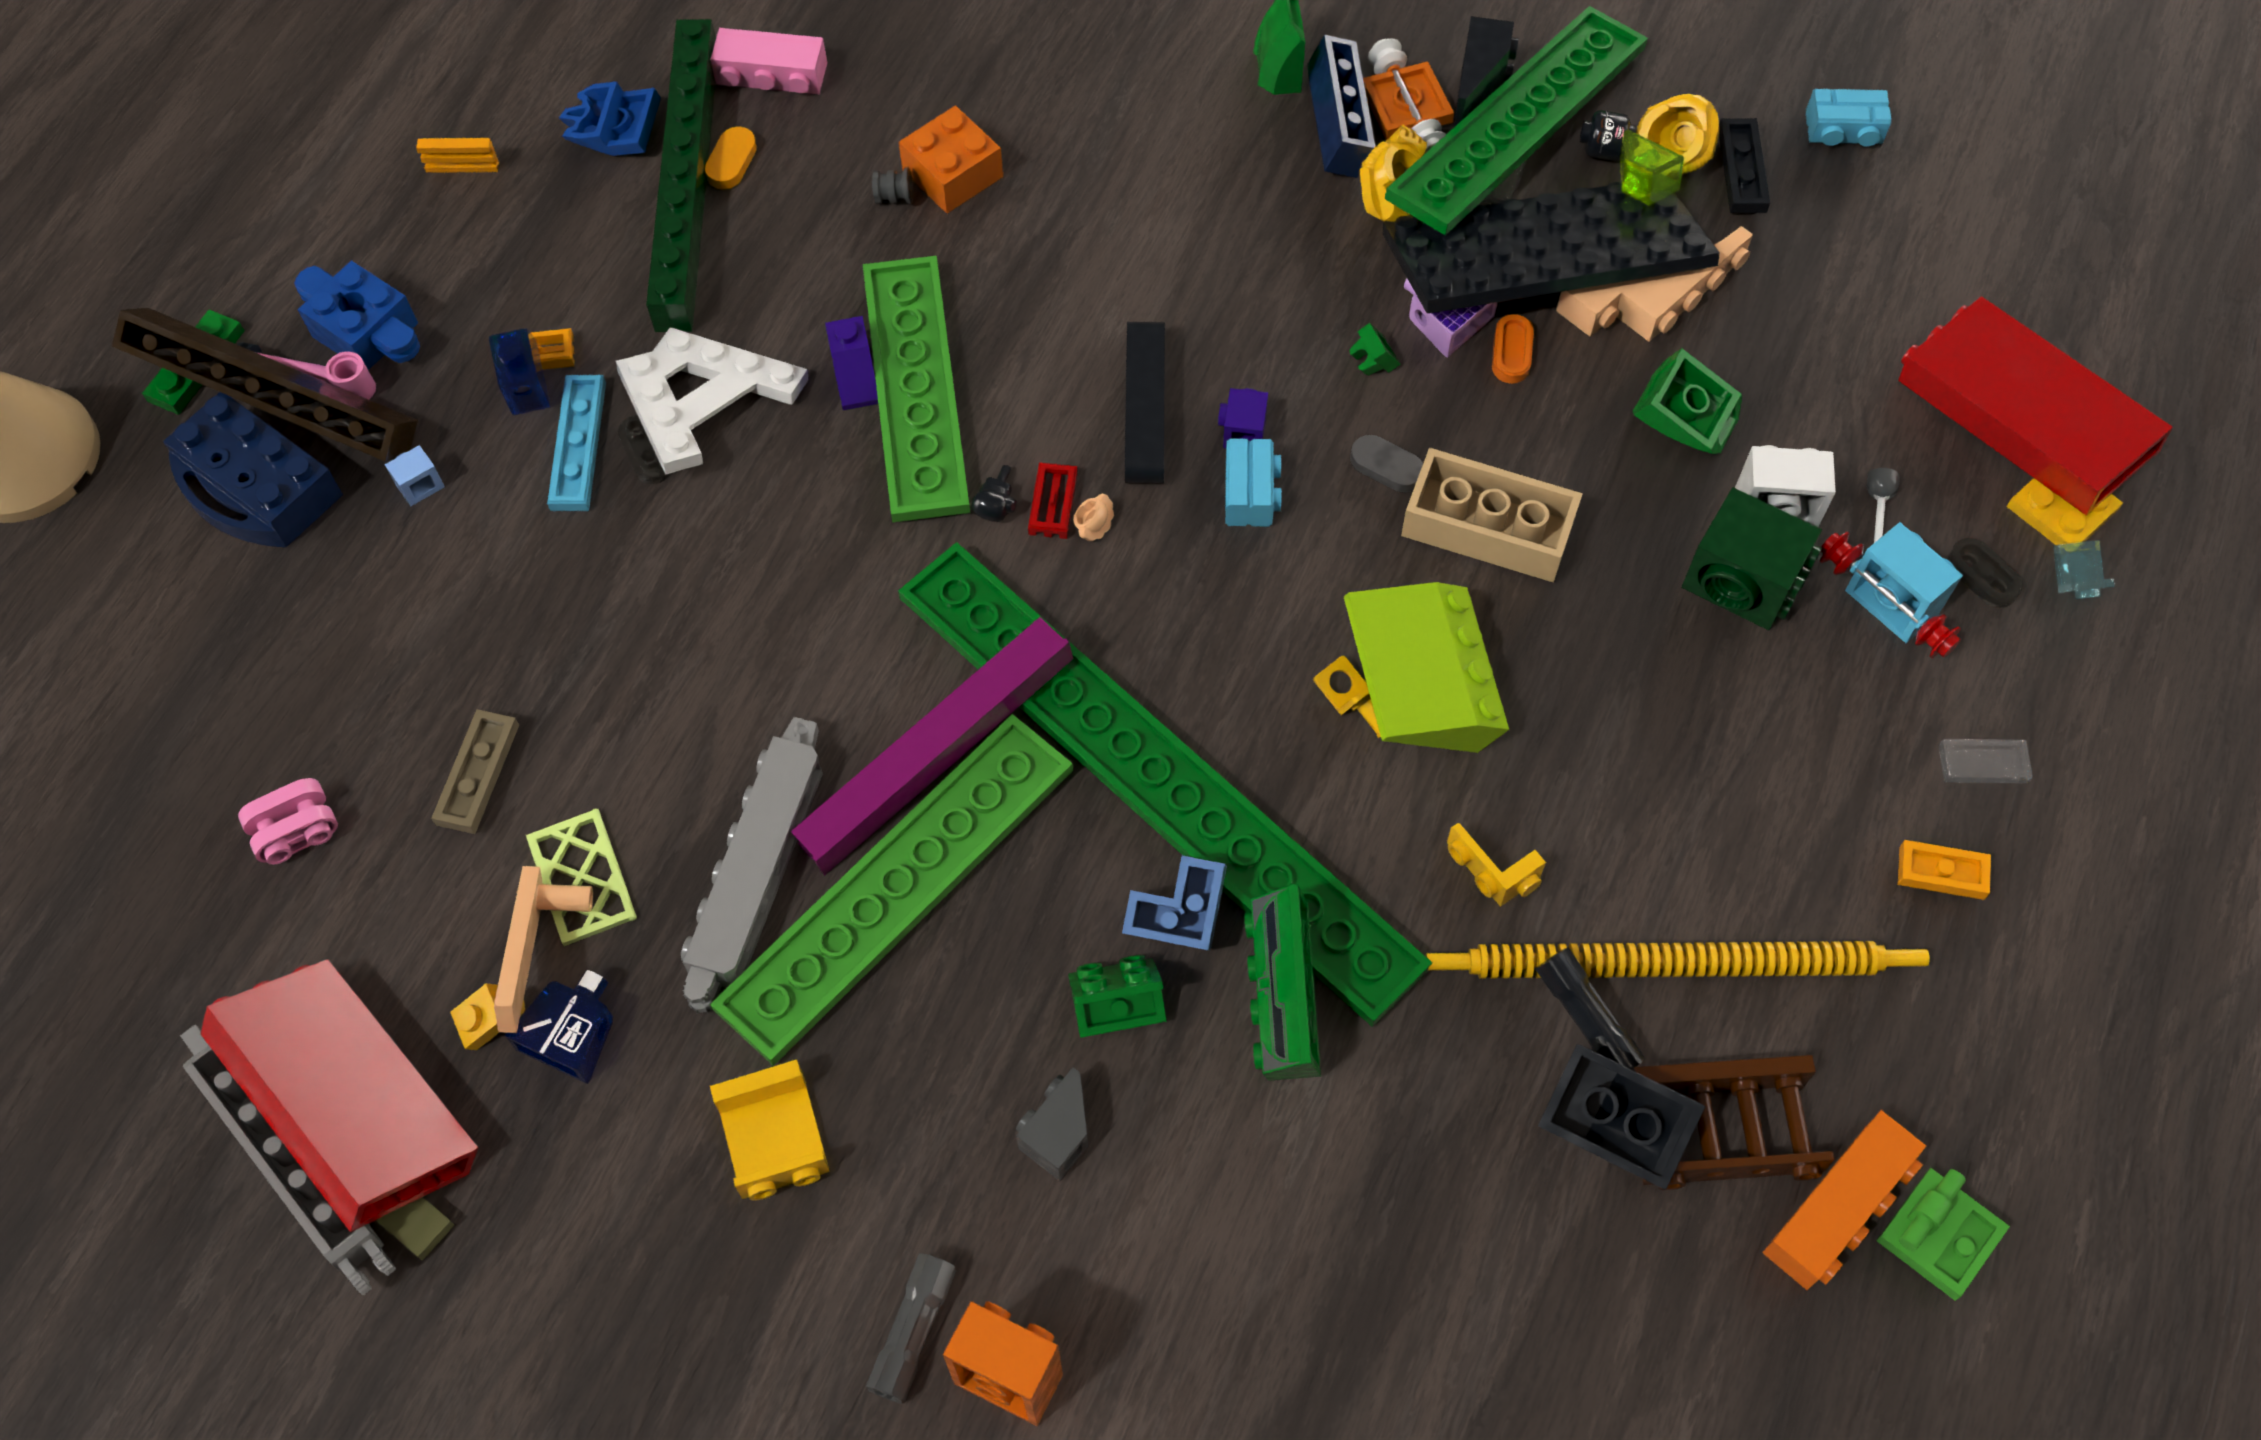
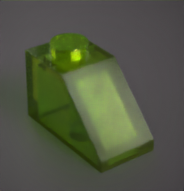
M1630 130L1624 131L1620 157L1622 192L1649 206L1680 190L1684 157Z

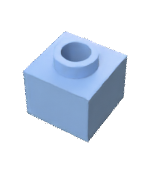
M420 445L408 452L401 453L394 460L385 464L395 485L410 506L445 487L435 466Z

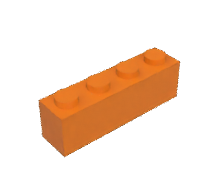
M1880 1110L1762 1253L1806 1290L1812 1287L1818 1280L1826 1285L1843 1265L1837 1259L1838 1255L1846 1246L1851 1251H1854L1870 1232L1863 1225L1872 1213L1880 1218L1896 1200L1897 1197L1890 1192L1899 1180L1907 1185L1921 1169L1923 1164L1917 1160V1157L1926 1148V1145L1884 1111Z

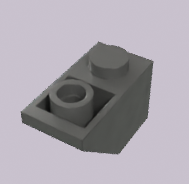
M1074 1067L1065 1077L1058 1075L1051 1082L1044 1094L1047 1098L1037 1111L1030 1109L1016 1127V1131L1019 1132L1016 1135L1018 1149L1059 1181L1062 1180L1088 1148L1080 1072Z

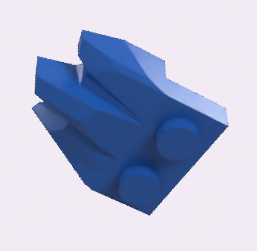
M617 81L598 83L577 93V98L582 101V105L566 108L559 116V119L570 127L562 135L568 141L612 156L645 153L661 97L655 88L623 91Z

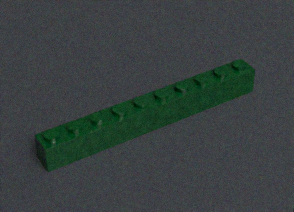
M712 19L676 20L646 303L655 332H667L670 327L684 332H692L707 180L705 164L709 158L716 84L710 61L716 41Z

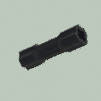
M1569 947L1559 951L1535 968L1553 996L1560 1000L1590 1043L1592 1051L1631 1070L1646 1059L1629 1033L1619 1025L1591 985L1587 973Z

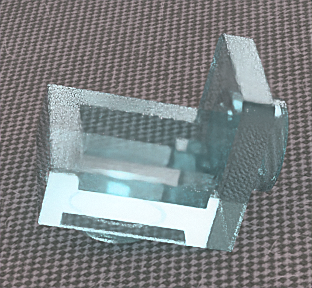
M2100 540L2053 546L2059 593L2074 592L2075 599L2100 597L2101 588L2115 587L2114 579L2104 580Z

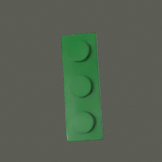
M208 310L195 326L234 344L245 331L239 321L212 310ZM162 368L142 394L147 402L179 415L201 388L202 384Z

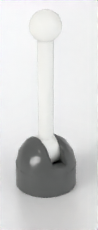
M1876 468L1867 474L1866 486L1868 493L1874 500H1877L1874 543L1883 536L1885 502L1893 498L1899 489L1900 474L1890 468Z

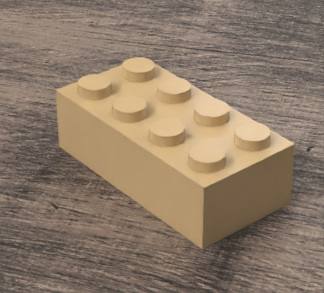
M1429 448L1405 512L1401 536L1554 583L1583 493Z

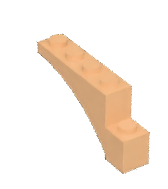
M1741 226L1725 239L1714 244L1720 252L1718 266L1563 291L1560 294L1556 311L1590 337L1601 327L1604 329L1608 328L1618 318L1647 341H1651L1660 332L1667 333L1674 326L1682 312L1685 310L1687 312L1692 311L1706 291L1709 289L1711 291L1716 290L1731 269L1738 270L1744 265L1750 256L1748 247L1753 234Z

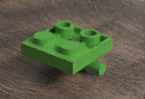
M1929 1168L1876 1241L1956 1301L1963 1295L2010 1226L1960 1190L1966 1182L1965 1177L1961 1173L1950 1169L1945 1177H1943L1932 1168Z

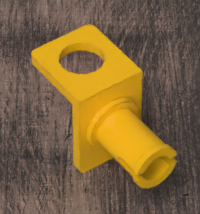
M1340 656L1318 673L1313 680L1340 715L1350 708L1353 711L1357 709L1377 734L1376 736L1380 738L1381 735L1367 683L1345 656ZM1341 671L1349 676L1351 688L1348 692L1338 693L1330 686V676L1332 673Z

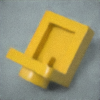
M484 984L450 1012L464 1049L478 1050L500 1033L494 1010L498 985ZM524 999L518 1028H523L530 1023Z

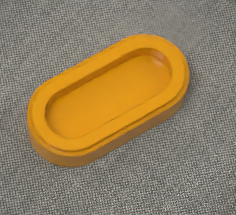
M732 127L721 134L705 164L707 180L714 188L730 189L738 185L742 180L757 150L754 134L745 127Z

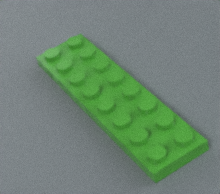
M937 256L863 264L892 522L970 513Z

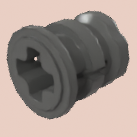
M905 167L903 173H897L896 170H888L887 174H881L879 170L873 171L872 190L876 204H882L884 200L888 199L890 203H898L899 199H905L907 204H912L914 190L909 167Z

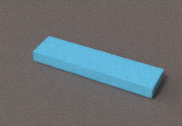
M604 375L565 376L547 501L550 511H589L606 388Z

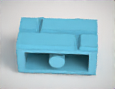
M1813 89L1806 108L1809 143H1824L1828 146L1839 143H1859L1862 146L1883 144L1892 120L1890 107H1888L1887 90Z
M1229 439L1226 443L1225 524L1228 526H1246L1250 524L1251 526L1269 527L1273 522V511H1281V488H1274V478H1281V455H1274V441L1271 439H1253L1252 441H1248V439Z

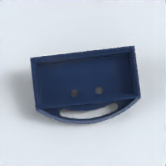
M221 392L210 398L201 409L185 423L180 424L163 441L169 450V460L175 481L194 510L218 530L247 542L266 546L287 547L343 496L328 468L233 398ZM218 458H222L219 462H215ZM190 475L194 477L216 501L231 510L241 513L247 519L238 521L206 506L188 487L187 477ZM249 478L246 482H241L243 479Z

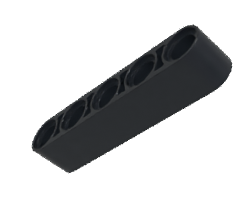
M1127 322L1125 483H1164L1165 322Z

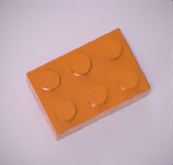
M971 1301L943 1353L954 1384L1038 1426L1063 1376L1059 1347L1053 1343L1055 1336L1044 1328L1029 1323L1025 1329L1009 1321L1011 1314L994 1303L986 1301L982 1307Z

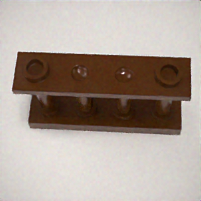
M1812 1055L1633 1068V1071L1682 1095L1687 1094L1688 1098L1705 1106L1697 1123L1704 1160L1679 1162L1666 1190L1685 1187L1686 1182L1793 1175L1794 1180L1797 1181L1813 1180L1821 1177L1822 1173L1834 1161L1833 1151L1812 1152L1800 1096V1090L1816 1073ZM1776 1088V1092L1781 1093L1793 1154L1767 1156L1755 1096L1759 1089ZM1731 1091L1733 1096H1737L1749 1157L1722 1159L1711 1096L1715 1094L1714 1092ZM1643 1179L1644 1185H1654Z

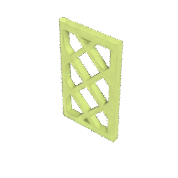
M593 809L592 811L526 835L535 865L540 867L543 884L552 885L551 879L555 871L575 878L572 885L581 886L585 882L603 889L591 912L576 911L588 916L582 928L568 933L564 921L567 911L551 910L563 946L637 919L599 809ZM592 822L595 823L599 836L594 844L575 837L581 826ZM549 838L562 841L552 860L543 858L539 842ZM570 845L589 851L580 871L560 864ZM598 855L608 860L612 874L607 882L588 875ZM611 893L621 897L625 909L624 912L613 916L601 913Z

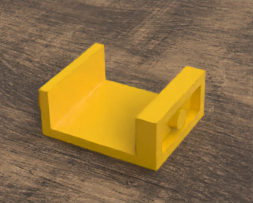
M797 1059L710 1086L714 1104L721 1116L736 1178H733L734 1185L742 1199L762 1200L774 1195L777 1192V1188L793 1183L794 1186H806L818 1181L821 1178V1174L830 1172L804 1075Z

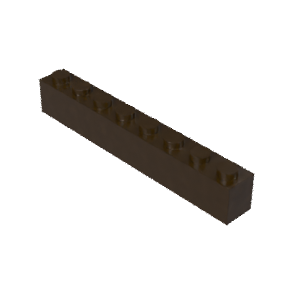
M153 309L120 310L112 347L380 460H394L401 453L408 452L411 449L418 420Z

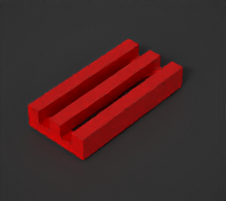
M1039 462L1028 524V535L1036 536L1037 532H1042L1044 537L1052 538V534H1059L1060 539L1068 538L1078 466ZM1047 473H1053L1046 522H1041L1039 517ZM1062 474L1068 475L1060 523H1054Z

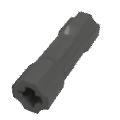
M919 1253L906 1285V1294L884 1349L879 1353L867 1382L866 1388H868V1391L896 1403H905L917 1373L918 1361L938 1310L944 1304L957 1271L951 1263L929 1254Z

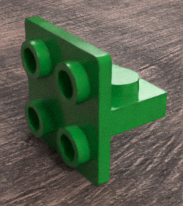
M1131 955L1120 959V964L1102 967L1101 963H1088L1077 967V972L1068 974L1080 1038L1167 1022L1162 996L1163 983L1153 958L1145 959L1144 955Z

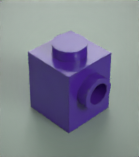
M1230 388L1228 403H1220L1218 426H1224L1223 448H1226V443L1229 439H1248V441L1263 439L1267 416L1268 392H1260L1250 388Z

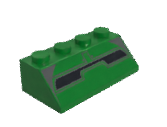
M1288 885L1252 898V912L1245 913L1247 939H1254L1255 954L1248 956L1247 959L1250 982L1257 983V998L1250 1001L1251 1019L1253 1026L1259 1025L1260 1042L1253 1044L1254 1063L1256 1070L1262 1069L1263 1075L1268 1081L1321 1077L1309 908L1299 885Z

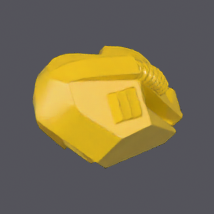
M1682 94L1649 107L1648 111L1641 118L1635 134V142L1639 149L1633 155V174L1642 180L1646 177L1667 178L1696 171L1708 163V161L1713 160L1719 136V118L1712 103L1701 95Z
M1401 125L1385 142L1382 141L1362 162V168H1360V182L1365 211L1381 221L1395 222L1398 217L1412 216L1385 200L1387 187L1405 172V169L1407 170L1420 159L1427 148V142L1416 131L1405 125Z

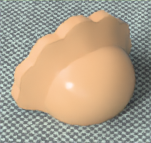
M1102 493L1095 498L1085 500L1078 507L1073 520L1081 538L1087 541H1094L1104 536V533L1110 529L1111 520L1114 517L1113 502L1109 499L1108 495Z

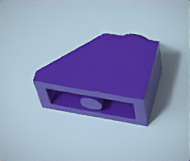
M863 316L826 322L825 326L842 409L849 410L878 404L876 379Z

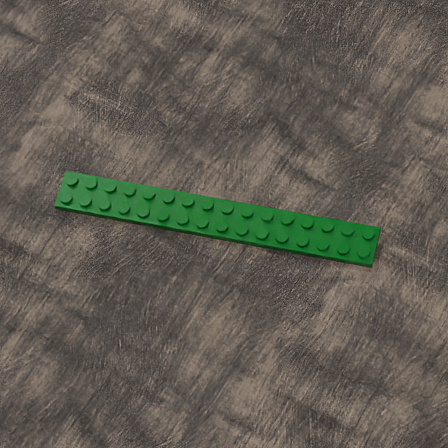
M957 542L898 590L899 599L978 670L1041 617ZM1043 619V620H1044L1052 629H1054L1063 639L1065 638V637H1064L1063 635H1061L1054 627H1052L1045 619ZM1069 642L1073 660L1019 707L1180 854L1226 864L1227 869L1222 892L1244 912H1252V898L1288 885L1298 884L1309 908L1313 974L1373 1027L1429 971L1428 968L1432 962Z

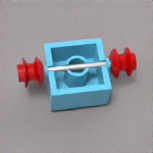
M1899 522L1866 550L1864 556V545L1862 543L1854 547L1848 543L1849 532H1845L1841 536L1838 533H1834L1821 546L1823 555L1820 558V563L1831 560L1836 565L1833 572L1834 575L1848 573L1849 571L1854 574L1845 591L1902 641L1907 643L1916 635V646L1927 643L1932 648L1930 658H1934L1938 654L1945 658L1957 647L1961 639L1956 635L1961 628L1958 626L1949 630L1944 625L1946 615L1939 614L1963 575L1955 569L1949 560L1942 558L1925 544L1917 533L1910 531Z

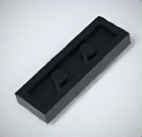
M1721 118L1719 123V140L1730 213H1767L1770 198L1757 118Z

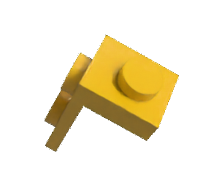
M1460 823L1451 827L1447 840L1450 855L1456 863L1461 866L1465 865L1475 876V883L1479 890L1486 897H1492L1500 907L1518 894L1526 897L1542 883L1540 877L1546 862L1536 850L1501 872Z

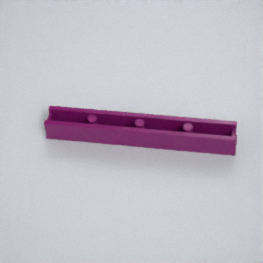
M1039 617L791 831L792 835L799 841V846L816 863L820 872L824 876L1070 663L1073 660L1069 641L1066 638L1063 639Z

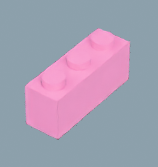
M719 28L710 58L717 85L820 94L827 66V57L822 37Z

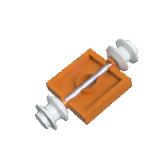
M1382 39L1374 44L1368 54V60L1374 66L1376 75L1363 78L1367 103L1385 140L1389 139L1401 125H1405L1416 131L1427 142L1426 153L1446 135L1441 131L1442 125L1453 123L1454 111L1429 62L1405 67L1407 56L1401 51L1402 46L1400 42L1396 39Z

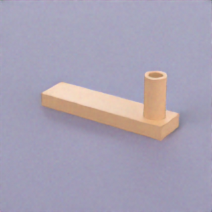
M522 866L494 1002L499 1032L517 1033L541 910L591 912L593 904L592 886L543 884L540 867Z

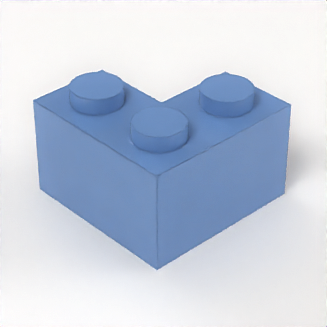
M1182 856L1174 898L1130 890L1122 933L1211 951L1227 865Z

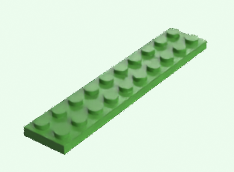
M1011 714L710 1004L712 1010L774 1066L1073 771V763L1016 716Z

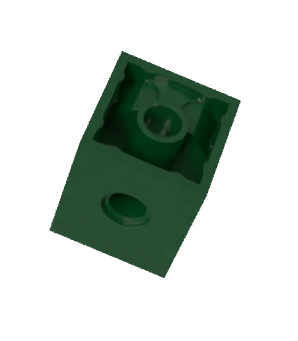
M1732 487L1698 545L1681 588L1769 631L1776 617L1782 620L1786 618L1795 601V597L1812 570L1811 568L1822 550L1821 547L1815 545L1822 529Z

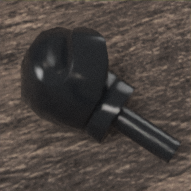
M1003 465L997 479L988 477L980 491L974 496L972 509L980 518L992 522H1001L1007 514L1014 513L1017 500L1010 496L1012 487L1009 483H1006L1011 472L1010 466Z

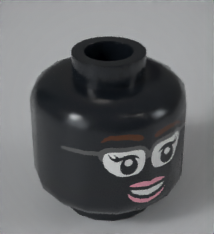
M1598 110L1593 114L1591 121H1583L1579 142L1586 143L1585 151L1589 157L1618 161L1624 154H1630L1636 127L1635 125H1630V118L1626 114Z

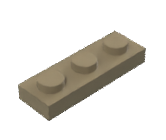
M476 709L431 819L436 826L476 834L518 730L519 723L515 717Z

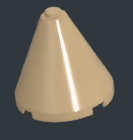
M0 371V523H14L34 519L52 512L77 494L73 487L85 472L92 475L97 465L100 454V435L90 414L71 395L61 390Z

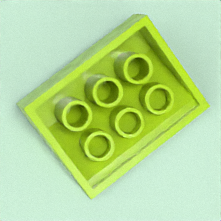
M1432 582L1348 592L1344 596L1382 741L1478 753L1509 730L1467 587Z

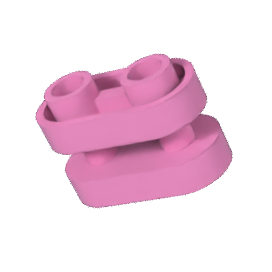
M306 778L294 781L249 802L241 808L238 818L244 832L252 836L250 846L257 861L273 865L280 864L288 860L292 854L311 845L323 844L332 837L338 828V822L332 809L329 806L323 805L326 801V796L318 780Z

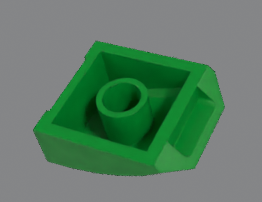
M1275 0L1265 14L1255 38L1253 54L1257 56L1258 86L1273 95L1301 93L1305 36L1299 0Z
M1681 348L1668 357L1651 376V380L1632 411L1634 416L1660 433L1697 450L1717 454L1722 452L1739 420L1742 394Z

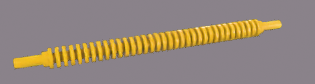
M1820 941L1819 944L1818 942H1797L1796 944L1794 942H1785V944L1783 942H1774L1773 944L1771 942H1763L1762 944L1760 942H1751V944L1740 942L1739 945L1737 942H1729L1728 944L1726 942H1717L1716 945L1714 942H1706L1705 945L1703 942H1696L1694 945L1692 943H1683L1682 946L1680 943H1671V945L1669 943H1660L1659 946L1657 943H1649L1648 947L1646 943H1637L1636 946L1634 943H1626L1625 948L1623 943H1615L1614 947L1611 943H1603L1602 948L1600 943H1592L1591 949L1588 943H1581L1579 948L1577 943L1569 944L1568 946L1587 973L1588 978L1591 973L1593 978H1601L1602 972L1605 978H1612L1613 974L1617 978L1624 977L1625 973L1627 977H1635L1636 974L1638 977H1647L1648 974L1650 977H1658L1659 973L1661 977H1670L1671 974L1673 977H1681L1682 973L1684 977H1692L1693 975L1704 977L1705 974L1707 977H1715L1716 974L1718 977H1727L1728 974L1730 977H1738L1739 974L1741 976H1750L1751 974L1752 976H1761L1762 974L1764 976H1773V974L1775 976H1784L1785 974L1787 976H1796V974L1798 976H1807L1808 974L1810 976H1818L1819 974L1821 976H1830V974L1833 976H1841L1842 974L1844 976H1852L1853 974L1862 976L1865 974L1876 975L1878 971H1885L1886 967L1928 966L1930 961L1927 949L1886 950L1884 945H1876L1874 941H1865V943L1863 941H1854L1853 943L1851 941H1843L1842 943L1840 941H1831V943ZM1478 944L1477 949H1469L1468 953H1426L1425 956L1432 962L1428 970H1469V974H1478L1479 979H1486L1488 970L1491 979L1499 977V970L1502 978H1510L1511 971L1513 978H1521L1523 970L1524 978H1532L1533 973H1535L1536 978H1541L1535 968L1559 951L1567 948L1566 944H1558L1556 949L1554 944H1546L1544 950L1543 944H1535L1533 952L1532 944H1524L1523 949H1521L1520 944H1512L1510 953L1509 944H1501L1499 953L1497 944H1490L1488 952L1486 944Z

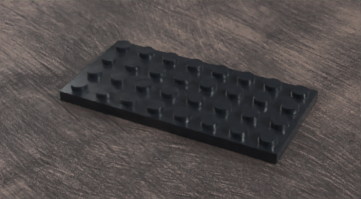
M1646 177L1643 180L1627 183L1613 182L1608 186L1596 188H1577L1570 192L1558 194L1544 193L1538 197L1527 199H1507L1502 203L1489 205L1478 204L1446 235L1412 216L1398 217L1395 222L1383 221V236L1427 314L1718 266L1720 252L1665 179L1659 177Z

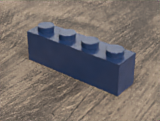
M1324 35L1307 63L1324 171L1357 178L1360 174V168H1362V162L1376 147L1356 41Z

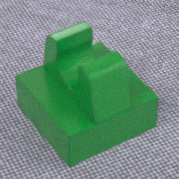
M1371 323L1357 331L1361 338L1350 348L1349 352L1356 360H1359L1364 355H1368L1366 361L1358 366L1359 370L1365 375H1371L1382 369L1389 373L1401 365L1385 336Z

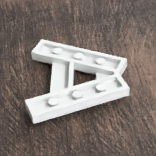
M671 327L652 352L616 361L618 374L665 475L703 464L702 453L691 430L749 392L792 405L808 381V370ZM681 370L710 380L676 401L666 379Z

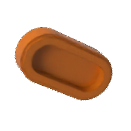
M1511 314L1502 317L1495 329L1492 371L1499 380L1505 383L1513 384L1523 381L1529 375L1531 368L1534 328L1532 323L1521 315Z

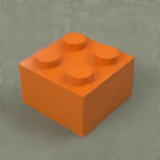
M956 105L898 142L902 170L905 167H909L913 182L946 214L1003 178L1001 147Z

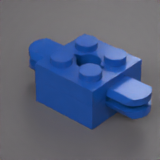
M352 260L335 276H332L322 268L311 266L302 270L296 277V289L301 299L305 302L297 309L311 336L335 353L354 352L362 358L369 370L384 355L393 361L404 363L414 358L419 352L420 343L413 329L418 324V321L406 296Z

